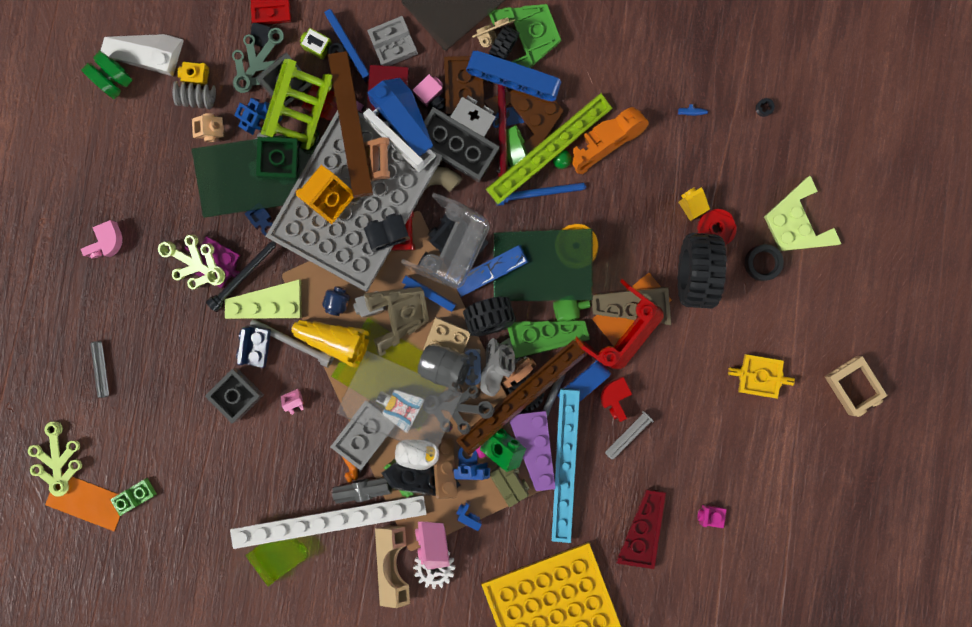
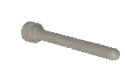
M257 320L250 322L252 326L271 329L270 336L317 358L322 366L329 368L334 360V357L320 352Z

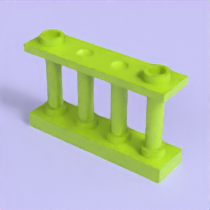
M284 59L260 134L273 137L274 134L278 133L289 138H295L302 142L300 148L309 150L315 142L314 133L327 92L331 90L333 81H331L332 75L323 74L321 79L297 70V67H295L296 61ZM296 77L319 86L317 96L313 97L292 89L289 85L291 78ZM291 96L312 104L311 115L309 116L285 107L283 104L285 97ZM283 114L308 123L305 134L279 126V123H277L279 116Z

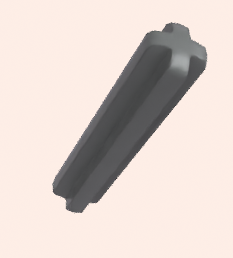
M101 341L92 342L90 346L97 397H108L109 391L103 345Z

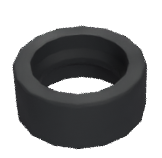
M763 244L752 248L748 252L744 264L750 277L759 281L774 279L781 273L784 260L781 252L776 247ZM759 252H768L774 257L775 267L770 273L761 274L755 270L753 259Z

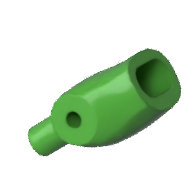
M569 295L553 302L557 321L579 319V310L590 308L589 300L577 303L575 296Z

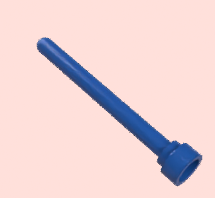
M585 183L517 191L510 194L500 204L496 203V206L504 205V203H508V200L585 190L586 185Z

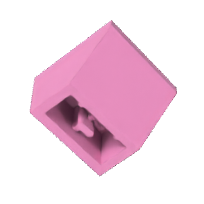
M418 522V529H415V534L419 546L421 545V548H418V557L421 560V564H424L427 570L450 566L444 524Z

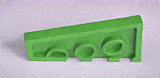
M585 321L515 322L507 328L515 359L565 347L576 336L584 342L590 340Z

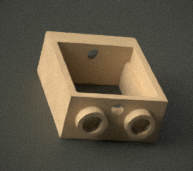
M863 356L852 358L824 376L848 415L862 416L867 412V408L881 404L883 398L887 396ZM861 368L877 394L854 407L838 381L856 369Z

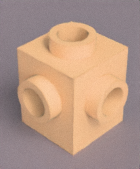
M206 113L193 118V138L204 139V142H216L217 138L223 137L224 125L222 117H215L212 113Z

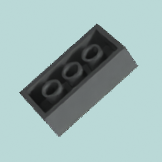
M433 107L424 121L433 144L430 150L442 155V161L480 183L498 154L500 147Z

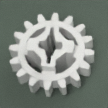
M419 557L415 558V562L418 563L413 566V569L418 570L415 573V577L420 576L419 583L425 581L426 588L429 584H432L433 589H435L436 584H439L442 588L444 581L446 583L450 582L448 576H454V573L451 571L455 570V565H451L454 562V558H449L450 566L447 568H436L435 571L427 570L425 565L421 564ZM422 567L426 569L427 576L423 573ZM439 575L442 576L439 579H434V577H437Z

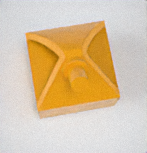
M320 165L302 188L296 190V196L330 224L335 222L353 199L352 190L323 165Z

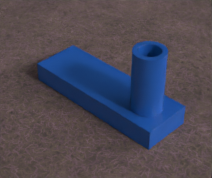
M408 275L402 281L405 284L403 289L421 287L425 297L450 312L457 305Z

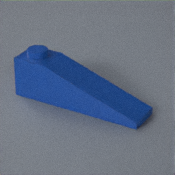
M401 78L383 80L367 92L370 103L419 157L433 147L414 95Z

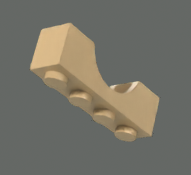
M387 525L375 528L380 606L399 608L410 604L409 584L400 577L396 564L399 551L406 546L405 526Z

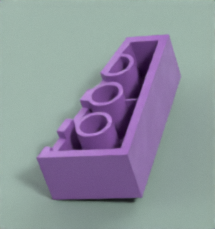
M538 410L518 413L509 422L516 440L526 448L523 459L536 491L555 489L546 411Z

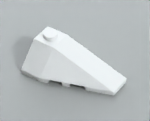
M165 34L104 37L101 51L116 61L174 76L184 40Z

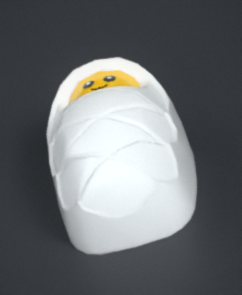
M403 440L396 445L395 460L401 466L416 470H426L438 461L439 449L430 442Z

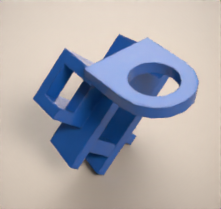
M251 98L248 105L239 103L234 115L241 120L238 126L252 135L256 129L260 130L261 127L258 125L261 119L265 120L270 103H262L260 99ZM279 116L277 123L282 120V116Z
M460 447L458 450L459 466L458 469H453L455 479L484 480L490 478L488 463L477 462V451L475 450L469 459H465L462 455L463 448Z

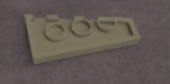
M668 287L638 289L639 292L663 310L664 316L660 323L671 325ZM629 290L591 294L592 312L595 315L636 320L638 317L636 306L641 299Z

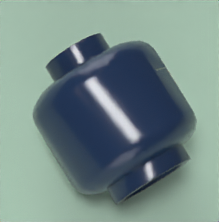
M335 286L334 289L326 291L322 302L326 313L340 316V314L346 312L350 301V296L345 293L346 289Z

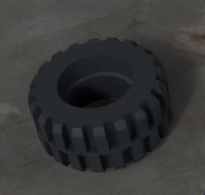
M690 233L685 236L679 255L677 274L678 297H680L679 300L685 307L712 309L721 301L727 269L726 247L721 236L705 233Z

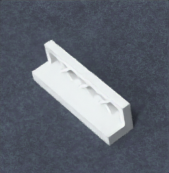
M368 108L363 113L365 121L381 137L389 138L390 145L418 172L436 157L429 149L426 152L429 156L423 161L398 134H395L389 128L390 125L387 122H383L377 117L379 112L376 109L372 112Z

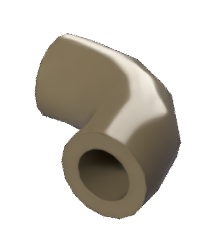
M438 166L425 190L431 185H441L451 192L463 178L447 167Z

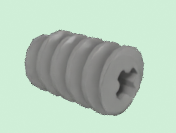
M177 81L173 84L172 93L175 105L181 106L183 104L184 107L190 105L192 108L198 106L200 109L204 107L209 110L212 109L216 98L214 85L210 91L207 84L203 90L200 84H197L196 89H194L193 83H190L188 88H186L185 82H182L181 87L178 86Z

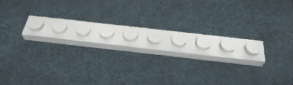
M420 495L230 529L233 549L427 514L424 496Z

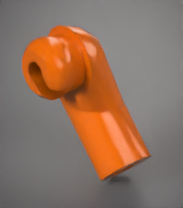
M342 457L349 468V472L344 475L345 479L349 483L353 480L355 481L358 478V468Z

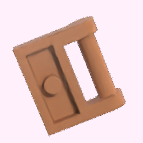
M381 137L364 142L371 182L390 178V171H388L389 138ZM379 147H380V171H379Z

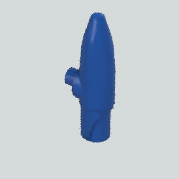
M689 104V108L678 109V115L697 116L708 113L707 110L693 108V104Z

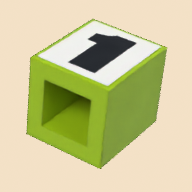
M311 28L307 32L305 31L300 39V45L304 50L324 60L328 52V47L332 44L328 37Z

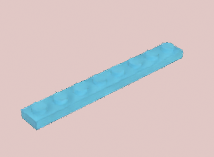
M560 389L552 541L571 543L580 390Z

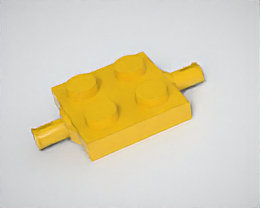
M744 354L741 369L729 367L730 371H735L736 373L728 372V375L739 377L738 392L778 399L779 389L782 384L793 386L794 383L787 382V380L795 381V378L784 377V361Z

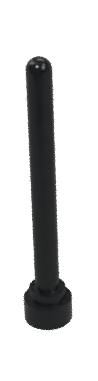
M269 242L218 295L211 296L206 301L207 305L213 311L218 312L223 307V300L275 249L276 242Z

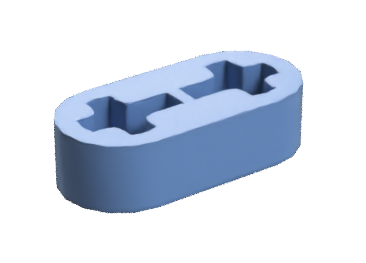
M474 349L465 352L470 355V352H473V355L477 356V360H474V366H471L470 360H467V364L470 365L467 376L471 375V369H474V374L478 375V379H475L474 383L466 377L465 382L470 386L477 385L481 381V357L479 352Z

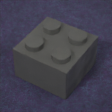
M287 53L282 54L255 77L271 97L284 59L293 60ZM296 64L295 67H297V70L302 71ZM294 77L291 78L289 85L292 89L303 92L312 83ZM291 96L285 97L283 104L287 106L295 98Z
M238 368L231 369L205 395L232 424L238 422L264 396Z

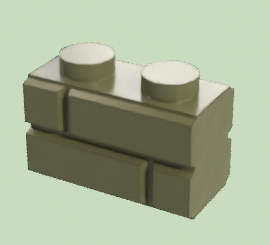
M498 466L490 471V477L508 506L512 507L529 496L527 490L530 487L525 479L520 480L517 474L520 473L518 468L506 472Z

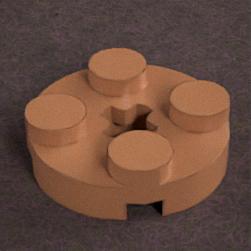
M532 358L519 359L515 363V371L509 378L503 376L501 382L506 388L512 386L510 384L512 381L515 380L518 383L533 370L532 366H536V363Z

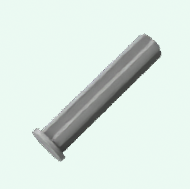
M644 411L606 450L605 453L610 459H615L651 422H654Z

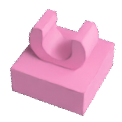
M299 389L281 396V403L285 412L289 411L293 415V408L299 407L301 411L303 410L302 394Z

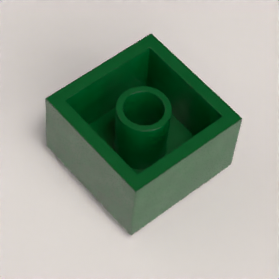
M257 137V178L297 181L298 139Z

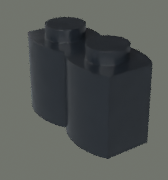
M390 214L386 216L385 220L380 222L374 220L367 223V226L364 227L372 252H378L410 240L401 214Z

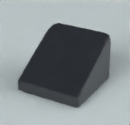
M253 22L250 35L255 38L254 45L264 47L269 40L268 33L272 28ZM250 38L249 44L253 42L252 38Z

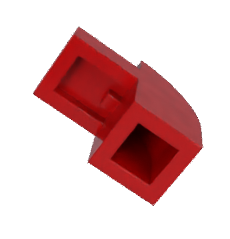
M621 376L609 382L601 393L602 407L611 406V409H609L610 414L614 420L618 419L619 422L627 419L619 401L632 395L624 377Z

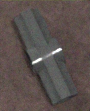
M385 478L361 479L351 484L334 486L332 496L336 504L354 500L362 502L373 497L391 494L392 487Z

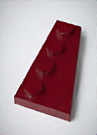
M645 490L616 559V564L655 569L666 496L665 492Z

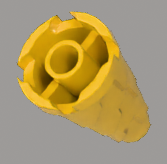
M299 320L292 326L294 337L329 356L339 359L350 367H358L359 365L355 362H362L369 343V339H365V335L369 336L367 330Z

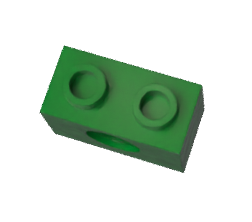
M501 428L481 445L480 450L503 470L508 472L520 467L526 448Z

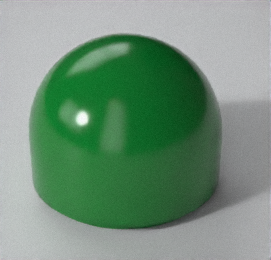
M563 150L552 159V162L556 168L566 169L571 164L572 158L568 151Z

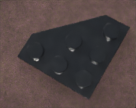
M395 462L381 473L392 489L436 496L434 465L426 470H416L401 466ZM456 479V487L458 488L461 484Z

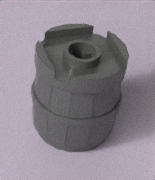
M436 344L428 345L421 355L418 373L421 377L433 382V384H439L448 387L449 390L458 392L460 390L457 388L458 385L464 384L469 372L470 365L467 364V359L471 360V356L465 353L460 354L449 347Z

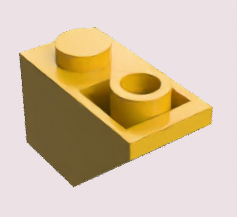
M693 187L681 195L683 199L678 202L690 221L710 210L702 187L697 190Z

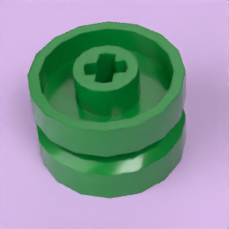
M99 50L93 58L101 68L99 69L94 64L88 62L81 71L103 92L115 100L121 93V90L114 81L123 87H127L133 79L113 58L108 57Z

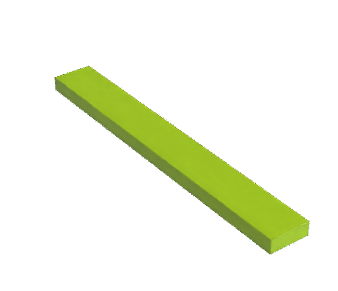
M602 93L597 95L486 188L497 204H500L613 109Z

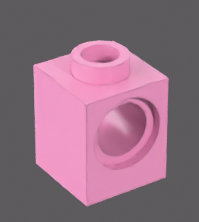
M429 74L413 89V94L428 107L432 100L443 93V88L441 87L443 84L436 76L432 78Z

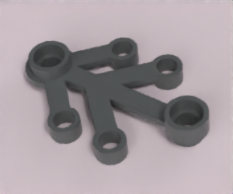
M458 385L457 388L460 389L458 392L448 389L438 397L428 396L423 402L425 412L435 415L440 423V428L444 432H450L453 424L450 420L445 419L441 410L449 411L458 425L457 428L461 434H468L471 427L468 422L463 420L459 412L479 414L484 419L492 417L494 413V407L488 401H483L478 406L462 404L469 398L475 399L480 395V391L475 385L469 386L464 393H462V388ZM451 396L457 397L450 403L445 402Z

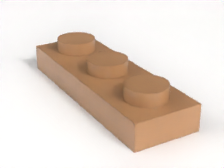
M453 439L433 440L432 444L439 449V458L434 465L436 499L457 498L456 479L453 471L455 469Z

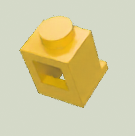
M183 62L182 66H179L178 78H181V82H185L188 85L190 83H193V85L200 84L201 86H205L208 83L209 67L205 63ZM190 70H194L192 75H189Z

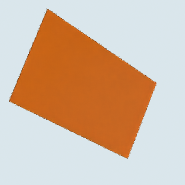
M650 273L633 285L637 290L661 287ZM596 315L592 318L613 346L617 344L635 321L627 318Z
M71 477L68 481L69 489L65 495L54 496L49 493L46 506L115 531L120 516L110 499L119 494L75 477ZM57 483L55 487L57 490H60L61 486Z

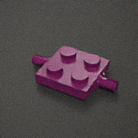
M206 236L202 245L207 243L213 245L214 252L212 255L216 266L222 268L225 273L224 282L216 286L224 288L229 278H235L240 273L236 270V265L241 255ZM188 246L185 247L184 250L190 252ZM200 246L198 248L203 264L208 266L205 255L201 253ZM200 271L195 272V274L200 277L205 276V274H203Z

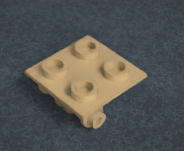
M507 17L494 22L495 27H491V25L476 30L477 34L472 37H478L483 47H489L497 39L494 30L514 22L515 19L509 20Z
M436 317L423 350L428 345L436 344L449 347L451 350L461 354L464 352L470 338L469 331Z

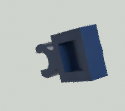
M259 202L244 214L257 230L261 228L262 234L266 236L267 229L271 228L273 224L268 222L272 217Z

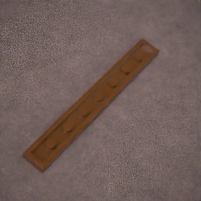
M347 51L328 54L353 198L373 195L348 54Z
M572 340L496 405L492 417L487 419L481 418L471 427L468 434H462L456 440L457 443L468 455H471L583 359L587 352L581 349L575 340Z

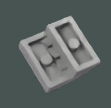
M403 16L367 30L382 66H390L418 54Z

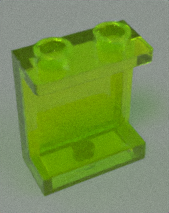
M296 538L259 544L245 556L269 587L282 575L306 560L309 555L307 554L308 549L303 543H299Z

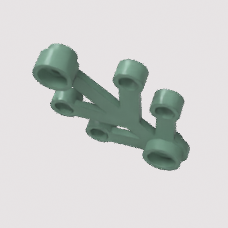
M272 28L269 31V40L257 57L254 49L255 38L250 34L244 36L243 42L247 48L250 65L246 72L242 62L244 60L243 52L235 50L232 53L237 70L233 86L238 92L246 93L251 90L252 86L260 85L252 77L256 71L265 70L274 62L263 61L276 44L278 45L283 42L284 34L282 30ZM279 34V40H274L273 35ZM248 37L253 39L251 44L246 43ZM240 53L242 55L241 59H235V54ZM245 80L247 82L246 86L241 87L239 85L240 81Z

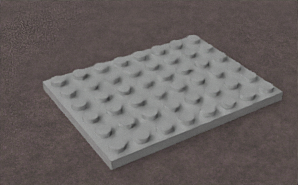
M337 110L265 237L368 292L393 246L378 252H372L364 227L367 226V223L374 220L383 221L386 219V216L393 213L401 214L406 224L441 162L442 155L432 151L436 157L418 172L389 145L388 171H390V178L372 181L373 195L353 198L335 222L330 224L298 198L296 190L306 184L320 165L334 173L352 190ZM358 112L363 142L381 138L365 121L364 115ZM379 147V171H380V147ZM425 152L420 158L424 161L429 155Z

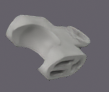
M492 338L486 348V366L481 372L480 386L481 391L488 396H495L500 390L503 376L509 378L515 371V353L511 345L499 344L497 339Z

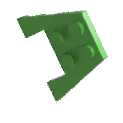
M547 4L487 10L494 27V22L507 17L509 20L515 19L514 24L517 32L520 33L519 37L526 56L511 61L513 63L531 68L561 42Z

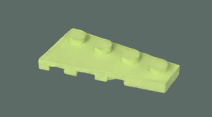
M301 280L225 299V319L302 318Z

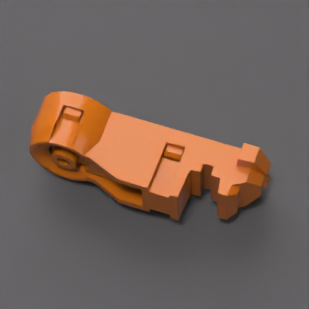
M630 107L621 112L615 119L603 121L595 126L592 131L585 133L584 138L588 144L587 150L585 151L584 148L580 150L577 146L573 149L574 158L572 164L576 172L584 174L588 168L625 142L638 137L647 128L648 120L638 109Z

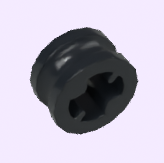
M764 98L756 104V113L761 117H766L774 111L775 105L771 99ZM766 103L770 109L763 112V108L760 106Z

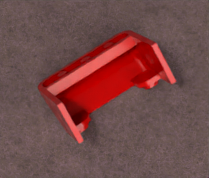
M623 279L620 282L641 300L636 306L638 317L614 347H605L598 352L577 336L574 339L580 348L603 365L617 370L627 365L664 316L663 310L657 304Z

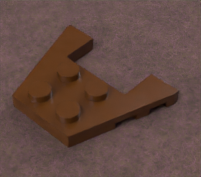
M517 90L506 92V107L511 105L534 134L523 143L527 153H529L547 137L562 115L563 110L556 100L547 101ZM498 96L484 101L485 105L494 111V116L499 113Z

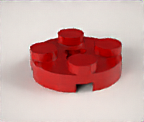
M714 209L701 216L697 225V233L717 234L723 238L726 245L734 239L737 226L733 216L728 211ZM719 223V228L722 230L721 232L714 233L712 225Z

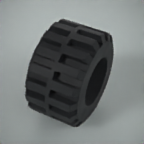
M508 297L488 298L470 305L463 311L471 336H484L496 333L510 327L516 321Z

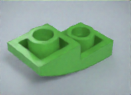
M517 125L507 129V158L511 167L528 154L523 145L525 141Z
M148 478L110 500L119 516L157 495Z

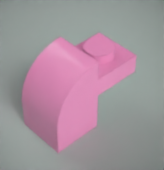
M109 220L93 227L98 242L82 248L81 252L83 256L91 257V259L102 255L107 257L114 256L122 245V234L117 222Z

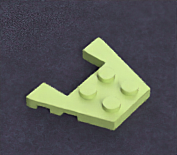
M811 176L805 178L803 182L764 216L779 251L841 244L834 228L816 236L802 207L800 199L818 192Z

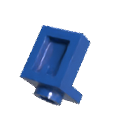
M466 501L465 505L461 503L456 512L459 515L457 520L479 531L482 525V521L479 520L480 517L471 512L469 515L466 514L470 502Z

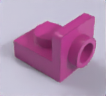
M702 505V509L698 511L697 520L700 521L699 524L703 527L724 528L726 509Z

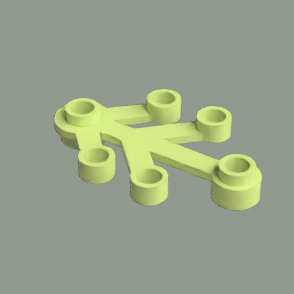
M196 235L185 237V244L188 246L192 257L176 249V246L170 241L159 244L158 252L162 257L173 256L189 265V267L183 269H174L172 271L174 280L184 279L185 276L200 271L205 276L190 278L187 282L190 289H197L202 284L208 282L212 285H220L224 282L225 273L222 268L216 266L212 255L214 252L212 244H203L200 248L201 253L205 255L208 266L203 264L196 246L198 244Z
M57 421L49 422L45 426V433L49 436L51 457L43 452L39 445L30 446L28 454L31 457L39 458L53 470V476L44 471V467L41 464H35L30 468L31 475L39 476L47 482L52 495L63 496L69 489L68 481L76 471L82 468V462L78 459L70 461L68 464L69 469L62 476L61 468L73 453L80 449V443L76 440L69 441L66 445L67 449L60 456L58 436L62 433L63 427ZM51 426L55 428L53 433L50 432ZM72 443L76 445L75 450L71 449ZM34 447L37 449V454H34L32 451ZM74 462L78 464L77 469L73 468ZM35 467L39 468V473L34 471ZM57 483L61 486L60 490H57L55 487Z

